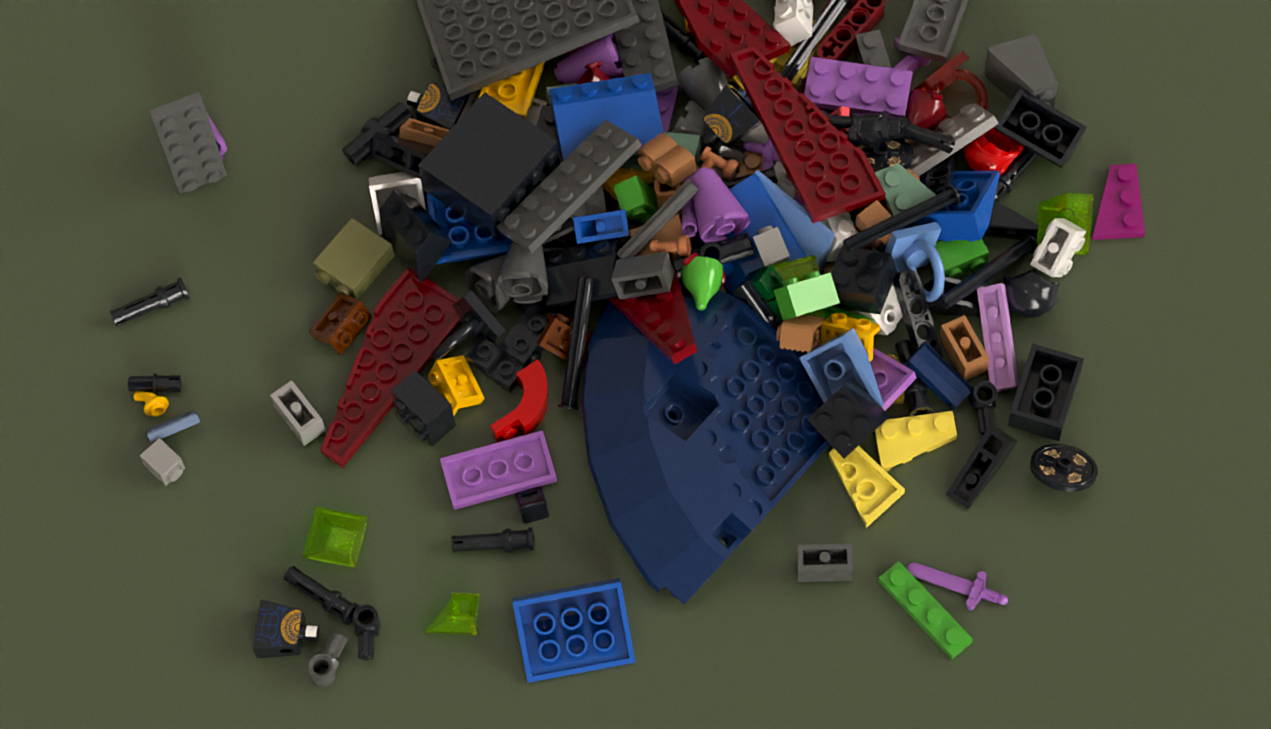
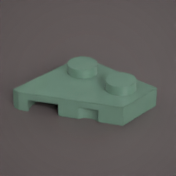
M899 163L875 172L886 193L884 201L891 216L936 196Z

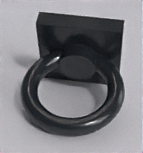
M470 291L452 305L461 316L460 322L462 325L431 352L430 357L434 361L441 359L469 334L479 338L482 336L492 342L506 330L477 296Z

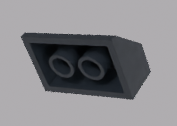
M1019 89L994 130L1062 168L1082 140L1087 126L1026 91Z
M393 190L379 209L382 237L392 244L394 252L415 277L423 282L452 240L415 198Z
M619 239L600 240L598 242L578 244L573 247L548 251L545 258L549 287L546 296L548 309L575 304L579 277L593 279L591 301L618 296L611 278L616 261L620 259L617 255V252L622 248Z

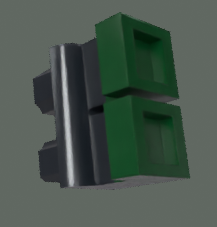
M772 264L749 272L746 278L734 289V296L742 301L746 300L750 305L749 307L767 324L777 317L780 321L783 320L774 293L775 289L783 287V279Z

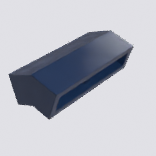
M926 341L904 363L907 368L915 372V375L950 410L956 408L972 392L973 387Z

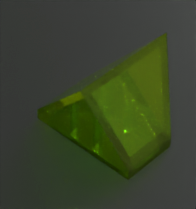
M453 593L451 601L423 633L477 635L480 594Z

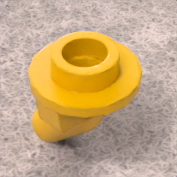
M136 391L134 393L135 401L146 403L143 409L144 413L148 416L157 417L162 415L169 405L166 397L156 396L150 392Z

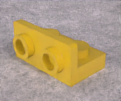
M833 313L821 323V344L854 328L867 352L869 361L873 360L874 335L880 331V324L872 323L868 319L848 317L844 313Z
M464 355L441 359L435 362L429 372V382L451 404L453 415L456 414L459 408L482 404L485 398Z

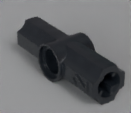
M397 102L381 117H374L368 120L362 127L361 133L342 148L343 154L353 166H359L371 155L374 133L378 132L395 136L400 131V127L409 118L414 119L412 113L403 103Z
M748 232L715 243H707L702 247L691 250L690 253L691 255L697 252L698 256L707 257L710 250L718 249L720 252L718 261L722 265L755 255L753 243ZM679 254L672 256L678 278H681L683 261L688 256L683 257Z

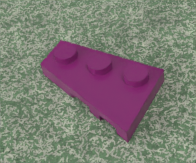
M1110 165L1092 240L1144 237L1145 228L1137 165Z

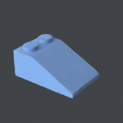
M854 328L816 346L812 351L806 352L800 357L804 368L824 403L847 381L854 377L881 407L884 406L867 352Z

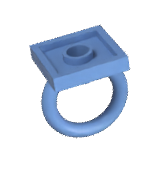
M937 222L892 232L884 251L885 253L892 254L897 272L911 269L917 273L916 268L927 266L929 260L931 261L934 271V285L930 292L923 288L927 302H933L940 297L945 283L943 263L935 249L941 232Z

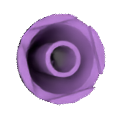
M611 33L585 44L559 60L557 68H554L558 82H563L564 85L578 83L583 73L587 70L584 67L596 61H602L600 69L609 79L624 77L618 46L612 43V40L615 39L613 34Z
M707 167L696 170L690 181L698 188V192L693 196L699 236L703 242L715 243L727 239L726 235L734 232L735 236L740 234L750 224L748 213L715 170L708 169Z

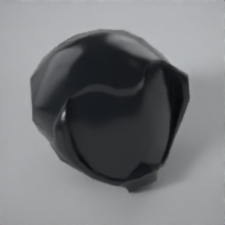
M1034 269L1014 277L1003 276L1008 308L1016 315L1024 318L1040 317L1049 312L1058 301L1059 282H1049Z

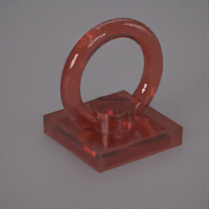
M964 50L913 89L926 91L931 89L940 94L950 84L960 79L973 86L978 96V105L985 110L988 107V94L982 81L969 71L956 69L969 59ZM946 113L945 117L940 122L952 117Z

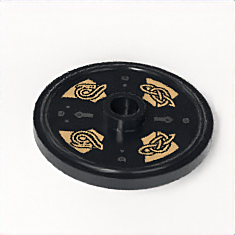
M892 138L891 142H884L874 147L854 145L855 147L858 146L865 153L874 172L897 163L907 169L914 159L912 146L907 141L898 140L897 138Z
M1049 444L1042 446L1032 454L1030 460V469L1035 478L1055 490L1065 492L1082 491L1092 486L1097 478L1098 468L1095 461L1084 451L1070 445Z

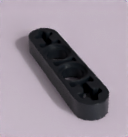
M957 152L928 170L925 186L935 195L946 191V187L953 184Z
M911 269L896 273L893 285L913 352L926 341L943 358L918 273ZM909 278L911 283L904 285L903 280ZM907 293H915V295L908 297L906 296ZM912 300L919 304L920 309L917 314H913L910 311L909 304ZM920 325L924 326L927 330V337L924 340L920 339L917 335V328Z

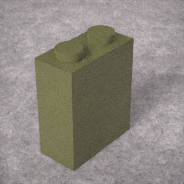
M351 218L313 262L316 272L315 276L322 283L333 285L338 293L359 299L395 257L391 243Z

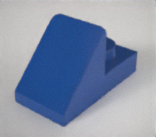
M626 210L573 218L577 244L630 236Z

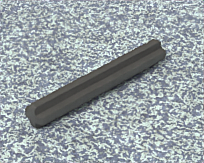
M686 180L617 252L620 259L635 257L698 192L696 185L690 180Z

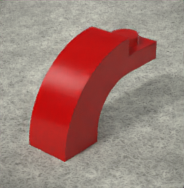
M538 359L516 373L518 385L524 392L520 404L513 411L490 425L492 436L497 443L512 439L519 430L524 435L531 434L540 425L547 412L549 403L547 378L544 368Z

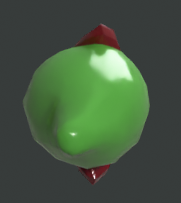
M696 252L684 259L681 268L682 282L691 292L696 308L700 311L704 310L709 300L718 292L721 284L726 282L723 265L716 259L700 257Z

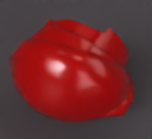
M994 126L964 146L962 150L966 163L974 171H999V174L1002 175L1012 161L1021 154L1023 146L994 130L996 127Z

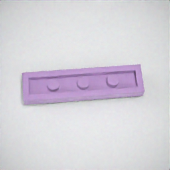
M1000 283L978 288L977 294L985 351L989 357V381L994 384L997 392L1018 388L1019 380L1006 287Z

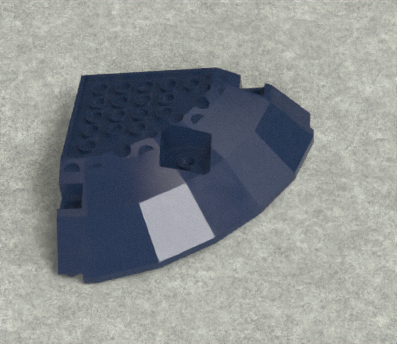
M679 278L698 351L674 365L608 300L588 342L581 407L588 464L611 528L647 583L657 592L665 586L674 598L679 599L685 604L826 449L829 442L807 420L824 402L800 360L802 355L796 349L793 351L791 349L786 350V348L781 349L780 341L776 339L777 332L742 300L720 289L709 300L704 310H698L691 292L685 287L682 279ZM668 413H673L676 416V420L671 419ZM719 539H722L725 542L726 546L722 542H720Z

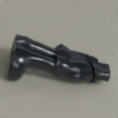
M821 110L836 129L850 128V131L845 134L848 136V141L853 145L874 147L884 142H891L892 138H902V118H891L890 115L876 113H852V116L829 115L825 110Z

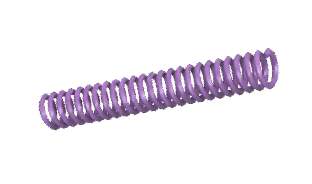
M691 174V175L688 176L686 179H684V180L682 181V184H683L686 180H690L691 177L693 176V174ZM693 197L682 207V233L689 237H694L697 232Z

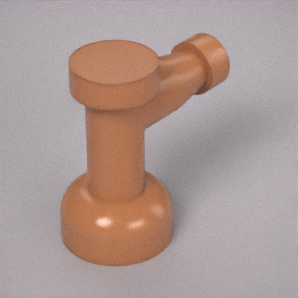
M708 146L699 159L704 162L701 168L707 167L712 169L713 166H716L723 170L722 175L728 180L731 179L740 163L735 159L726 161L711 152V148Z
M681 235L677 241L658 242V240H651V254L667 251L668 256L669 252H678L683 257L689 256L691 253L690 238L688 235Z

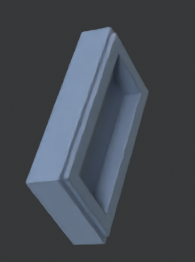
M191 410L147 429L146 433L150 443H153L158 438H165L200 423V420L195 410Z

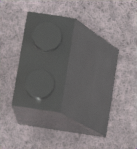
M1036 33L988 47L985 76L1011 100L1014 99L1019 89H1022L1054 108L1058 82Z

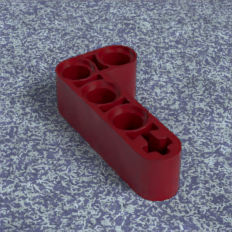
M851 0L849 4H845L850 11L818 46L817 58L845 61L854 51L855 35L872 31L884 17L885 0ZM840 39H846V40H848V41L842 42V41H839V40H840Z

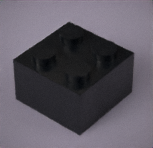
M842 246L831 271L840 303L832 306L881 314L892 287L894 276L897 273L892 254L861 248L847 252L845 247Z
M415 370L391 390L394 400L392 404L397 411L395 413L396 417L404 425L410 424L414 428V434L422 442L427 441L434 446L456 426L451 404Z
M852 377L807 420L845 459L890 416Z

